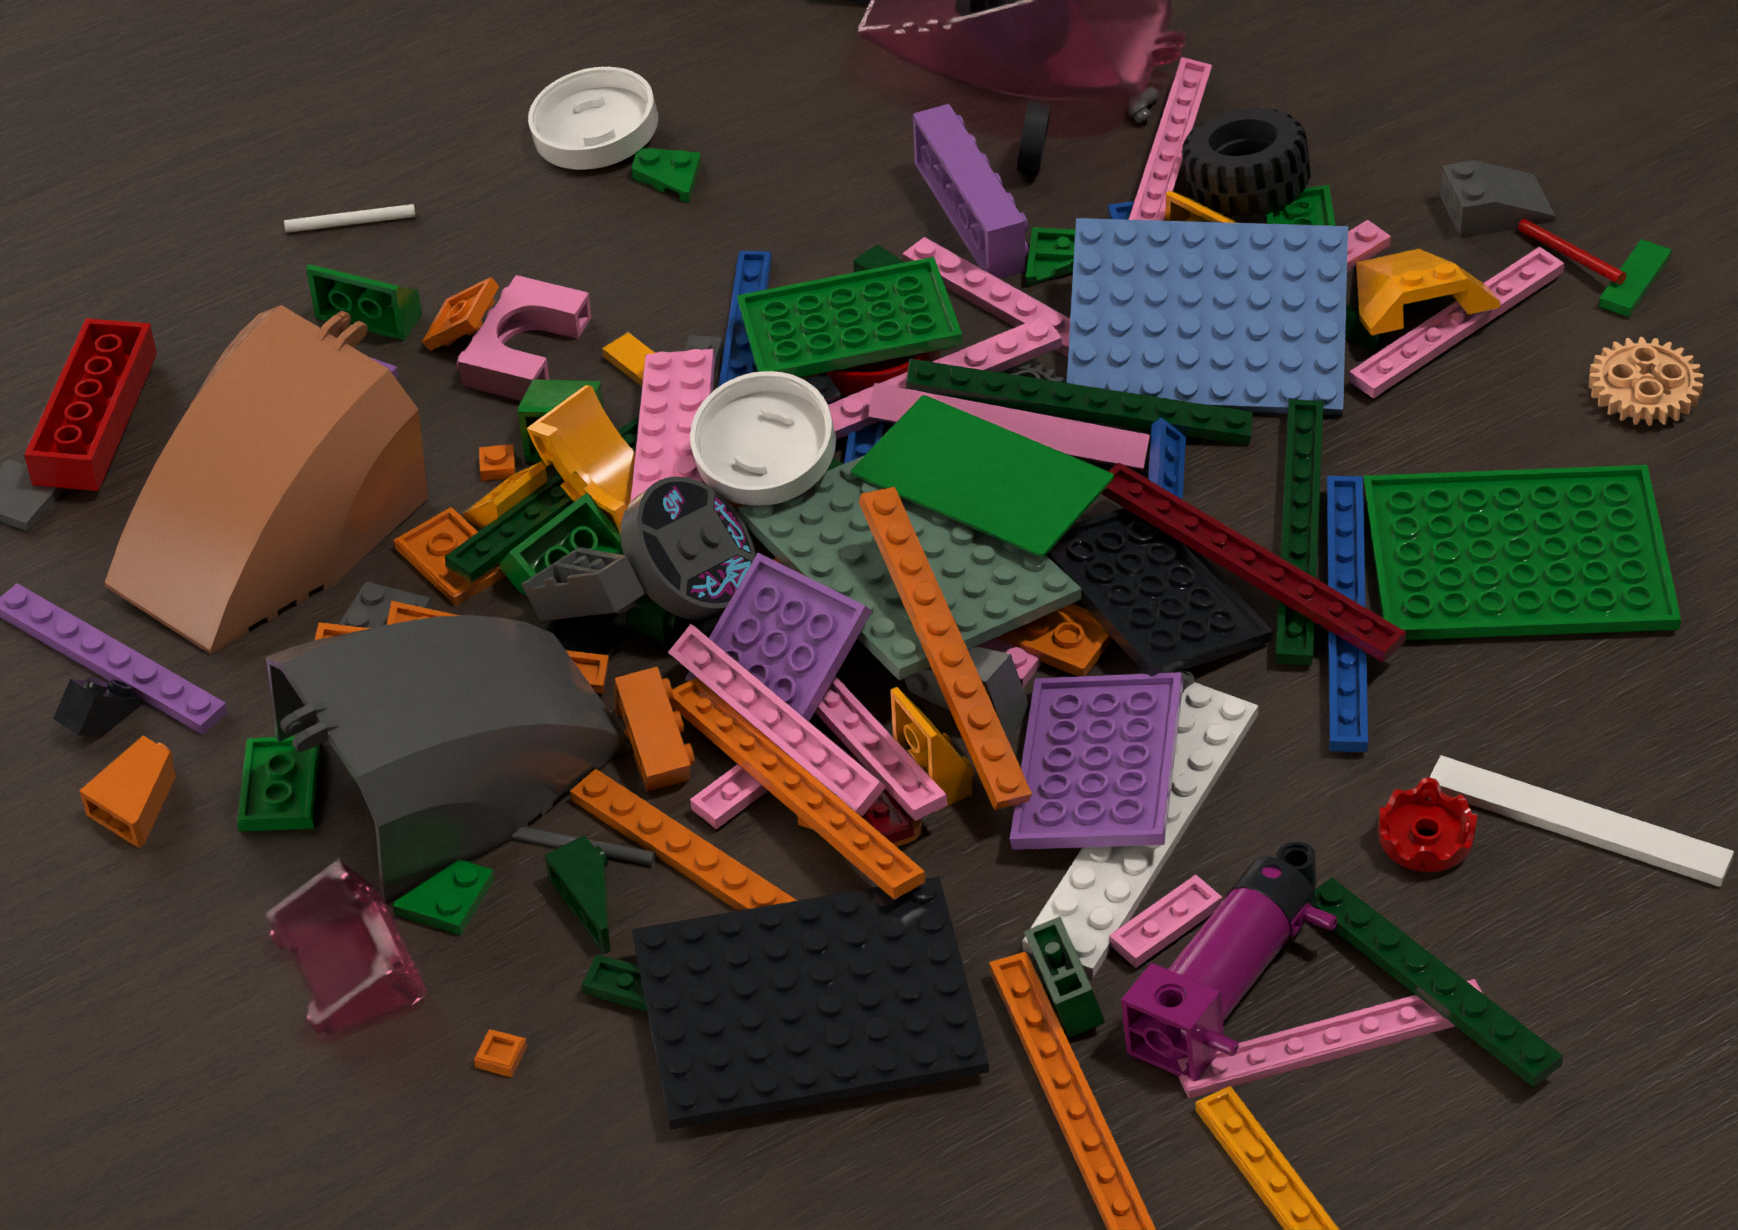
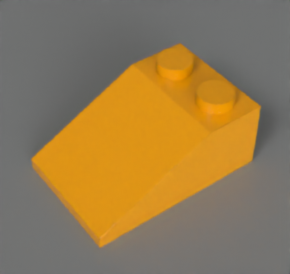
M898 687L891 689L893 738L946 793L947 806L972 795L974 769L968 758L965 756L961 757L957 753L950 737L946 733L941 734L935 725Z

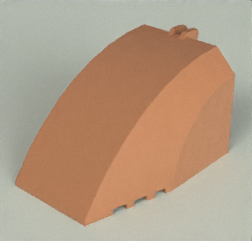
M280 305L259 313L240 331L214 365L156 461L118 542L105 580V587L210 655L249 633L248 627L265 618L269 622L278 617V610L293 601L296 605H299L308 600L309 592L321 586L325 590L334 585L428 499L419 409L387 367L354 348L365 338L368 327L361 321H356L353 325L349 326L351 317L344 311L334 315L319 328Z

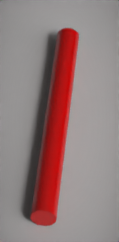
M1522 219L1519 222L1517 228L1520 232L1618 285L1625 281V272L1526 219Z

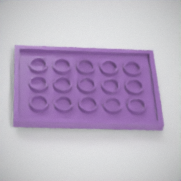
M1181 672L1158 673L1153 677L1148 674L1035 678L1021 770L1032 792V796L1029 802L1015 805L1010 833L1012 850L1165 845L1183 691Z

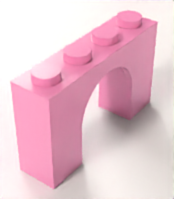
M516 275L510 285L503 289L500 300L495 307L489 310L481 328L473 334L472 341L465 352L462 351L458 357L457 370L460 371L462 386L522 401L533 379L549 380L547 358L514 350L504 344L519 333L533 330L548 331L578 339L592 318L589 293Z

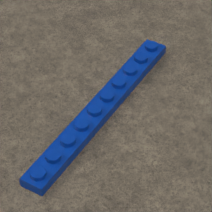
M1327 476L1328 586L1365 607L1363 476ZM1328 630L1329 751L1367 752L1366 652Z

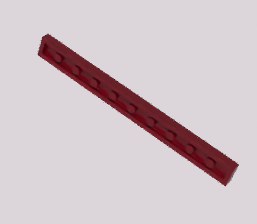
M1120 462L1108 471L1113 473L1114 480L1101 495L1382 663L1405 643L1406 632Z

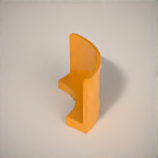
M585 385L527 427V430L545 465L548 466L552 463L565 482L561 484V487L575 502L587 493L621 533L622 518L626 508L631 503L636 453L626 443L608 418L593 387Z

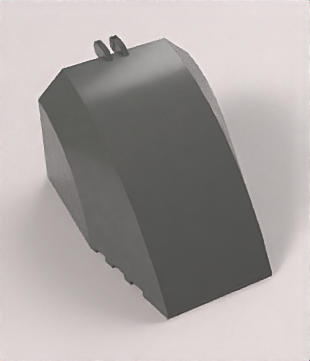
M475 615L431 617L318 639L266 657L275 737L278 742L297 734L292 740V744L296 751L304 752L309 748L312 749L329 741L364 796L375 822L381 898L384 903L413 890L458 859L468 862L511 840L512 835L520 828L528 827V822L538 814L543 816L553 807V802L564 792L568 791L570 793V790L592 769L598 770L629 744V738L554 633L522 621Z

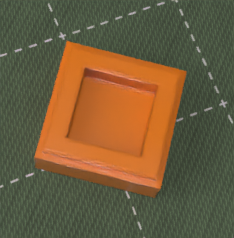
M489 1029L474 1058L475 1068L513 1077L527 1049L526 1038Z

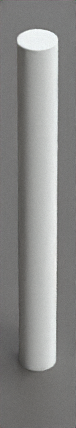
M414 204L284 220L285 232L291 233L416 216Z

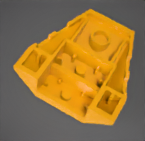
M1421 249L1356 262L1359 320L1370 335L1404 329L1403 304L1452 294L1468 315L1500 308V301L1488 286L1457 264Z

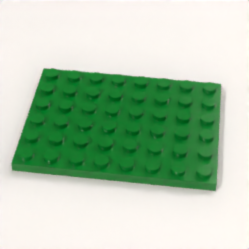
M1648 465L1363 476V491L1382 618L1406 632L1405 640L1680 630L1681 616Z

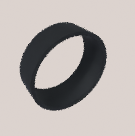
M1031 100L1028 101L1018 154L1017 171H1040L1051 107Z

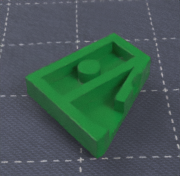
M641 148L636 152L631 168L632 178L644 184H651L655 189L664 193L668 189L680 194L681 201L690 202L702 163L701 152Z
M1032 227L1026 285L1032 286L1073 272L1075 229Z
M458 859L396 900L393 904L394 915L461 935L494 882L493 869Z

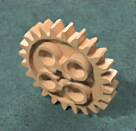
M1640 337L1639 342L1634 344L1632 340L1626 338L1624 346L1613 342L1612 350L1604 347L1602 348L1601 355H1595L1594 364L1590 365L1588 388L1592 389L1591 397L1598 398V407L1608 406V415L1619 412L1621 421L1625 420L1628 416L1633 417L1635 425L1639 423L1640 419H1645L1648 426H1652L1653 419H1658L1663 425H1666L1667 417L1679 421L1680 413L1689 415L1691 407H1697L1698 399L1702 395L1704 375L1700 373V364H1693L1694 356L1688 355L1683 357L1684 348L1682 347L1673 351L1671 349L1672 342H1667L1661 346L1658 345V338H1654L1650 344L1646 343L1643 337Z

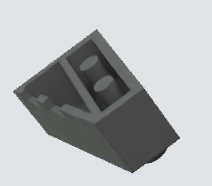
M580 547L521 583L539 621L607 613H623L631 609L636 604L635 600L645 594L627 556Z
M973 647L968 650L1008 738L1030 712V706L1012 656L1009 653ZM931 666L904 678L909 692L950 711Z

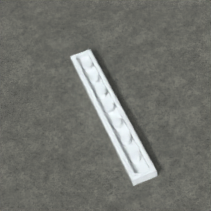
M1442 755L1439 757L1430 775L1431 778L1439 782L1444 794L1450 797H1457L1461 794L1470 805L1721 887L1733 860L1734 851Z

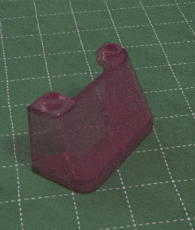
M336 860L266 913L272 928L269 931L271 939L280 949L287 947L296 955L315 999L307 1004L309 1013L306 1014V1018L317 1033L324 1032L328 1035H333L416 1004L428 995L426 986L384 898L371 883L341 860Z

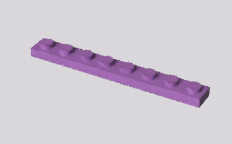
M18 583L0 597V618L109 681L117 679L129 684L132 687L130 692L198 733L204 735L228 713L224 701Z

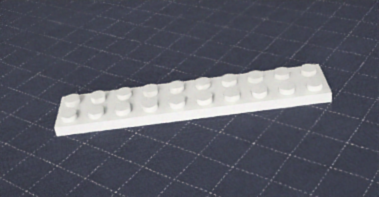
M1195 682L1187 687L1182 693L1165 845L1083 847L1031 928L1061 917L1086 976L1094 978L1112 949L1109 935L1131 919L1257 718L1258 705ZM1025 936L1022 941L1023 951L1033 955Z

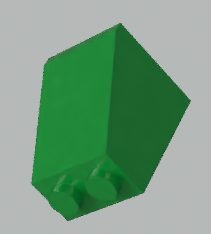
M532 380L518 407L525 462H543L531 440L527 427L585 385L593 387L601 406L604 408L601 381Z

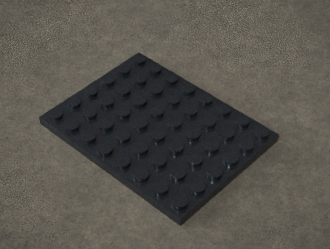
M939 876L926 878L925 883L895 900L880 887L632 929L670 1129L989 1073L987 1053Z

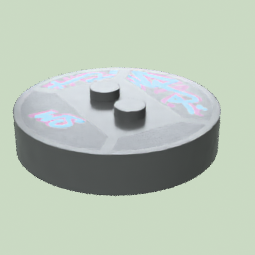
M668 477L657 481L631 501L622 518L621 545L623 554L627 556L642 589L659 606L685 619L709 620L723 614L756 557L750 533L734 507L713 488L691 478Z

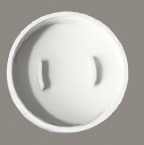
M594 67L570 73L548 85L533 101L528 114V122L535 147L545 160L567 169L586 170L618 163L638 152L646 145L656 131L658 112L652 89L643 77L623 68Z
M763 371L736 377L715 389L702 402L693 418L690 443L698 471L709 487L732 502L750 506H765L793 499L817 483L833 459L836 435L828 404L814 386L791 374Z

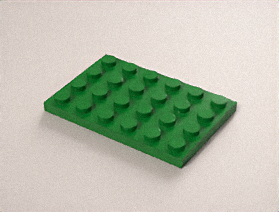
M934 257L737 295L739 311L757 372L775 371L797 377H810L819 373L846 370L854 366L881 363L885 360L905 356L912 357L920 353L947 350L951 347L963 345L962 332Z

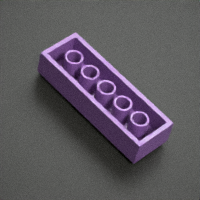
M950 104L913 113L915 165L978 266L999 279L1025 272V257L1029 256L1028 246L1025 241V232L1029 229L1027 218L1023 212L1019 213L1012 194L1010 192L1006 193L999 174L997 172L994 173L990 168L987 155L985 153L981 154L977 148L974 135L968 134L961 115H956Z

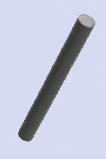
M522 827L512 835L511 840L559 848L580 837ZM588 839L594 847H601L608 859L650 867L653 866L656 859V852Z

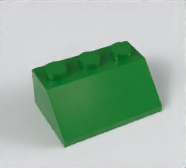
M311 264L306 267L316 319L328 321L340 311H344L351 317L349 326L353 325L356 321H361L367 325L368 332L405 341L422 316L419 292L416 289Z
M586 493L511 550L499 563L498 567L517 590L527 596L521 583L579 547L624 555L621 545V533Z

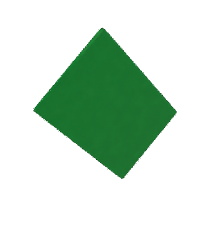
M926 395L921 396L851 469V475L881 489L895 487L898 495L904 499L1040 558L1044 557L1114 480L1113 473Z

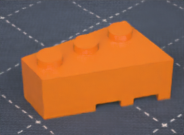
M658 666L615 678L614 709L617 717H623L626 729L623 730L631 742L634 751V761L647 792L690 780V767L695 765L690 743L683 744L680 733L684 732L680 712L678 710L673 712L669 700L673 699L669 679L661 678Z

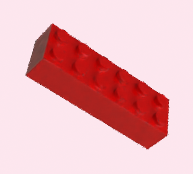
M85 318L24 454L32 485L99 491L157 355L151 323Z

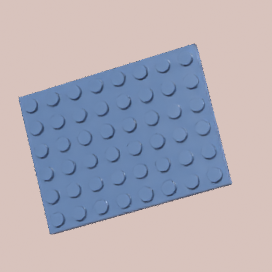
M1076 218L1067 383L1255 413L1288 414L1289 399L1324 401L1323 415L1343 416L1348 226Z

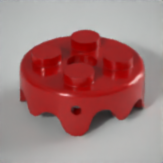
M1427 777L1422 779L1411 790H1395L1391 794L1385 808L1380 807L1378 822L1379 842L1383 851L1400 866L1420 872L1448 870L1460 864L1473 848L1477 814H1472L1468 802L1463 795L1459 794L1457 797L1447 796L1442 792L1436 779ZM1420 829L1433 830L1436 834L1423 836L1417 831Z

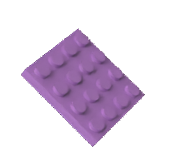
M757 553L709 639L807 721H810L871 615L872 610L819 582ZM689 671L685 680L690 681L696 678V676Z

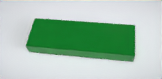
M1641 239L1619 269L1626 273L1625 281L1621 285L1611 281L1599 297L1598 307L1630 318L1670 261L1672 249Z

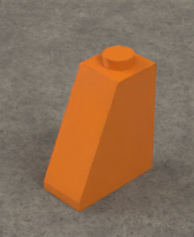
M144 735L79 790L86 815L140 849L145 844L176 778L172 762L173 755L168 747L160 742L155 743Z

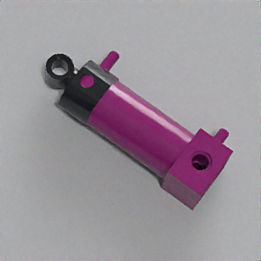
M1290 842L1279 848L1276 854L1277 858L1266 856L1254 860L1227 892L1223 902L1168 969L1150 963L1121 999L1127 1054L1177 1076L1185 1075L1194 1082L1199 1080L1216 1058L1215 1054L1218 1051L1229 1056H1234L1239 1049L1238 1042L1224 1036V1020L1282 947L1296 935L1306 921L1329 931L1333 930L1337 925L1336 916L1315 908L1317 902L1314 892L1317 885L1315 851L1310 845L1302 842ZM1188 1057V1063H1185L1187 1069L1182 1072L1177 1060Z

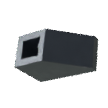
M87 677L86 680L70 679L53 719L77 735L103 737L140 707L143 699L130 692L132 687L129 684L117 679H111L110 683L103 682L94 677Z

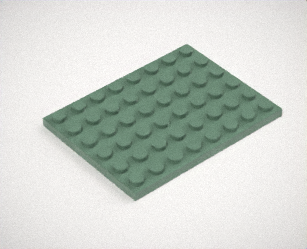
M864 456L826 471L810 489L793 499L773 505H743L738 507V514L746 527L784 566L872 610L857 639L898 680L930 667V663L859 505L862 493L881 490V488L851 475V469ZM900 497L968 650L1081 600L1082 588L1046 555L1040 558Z

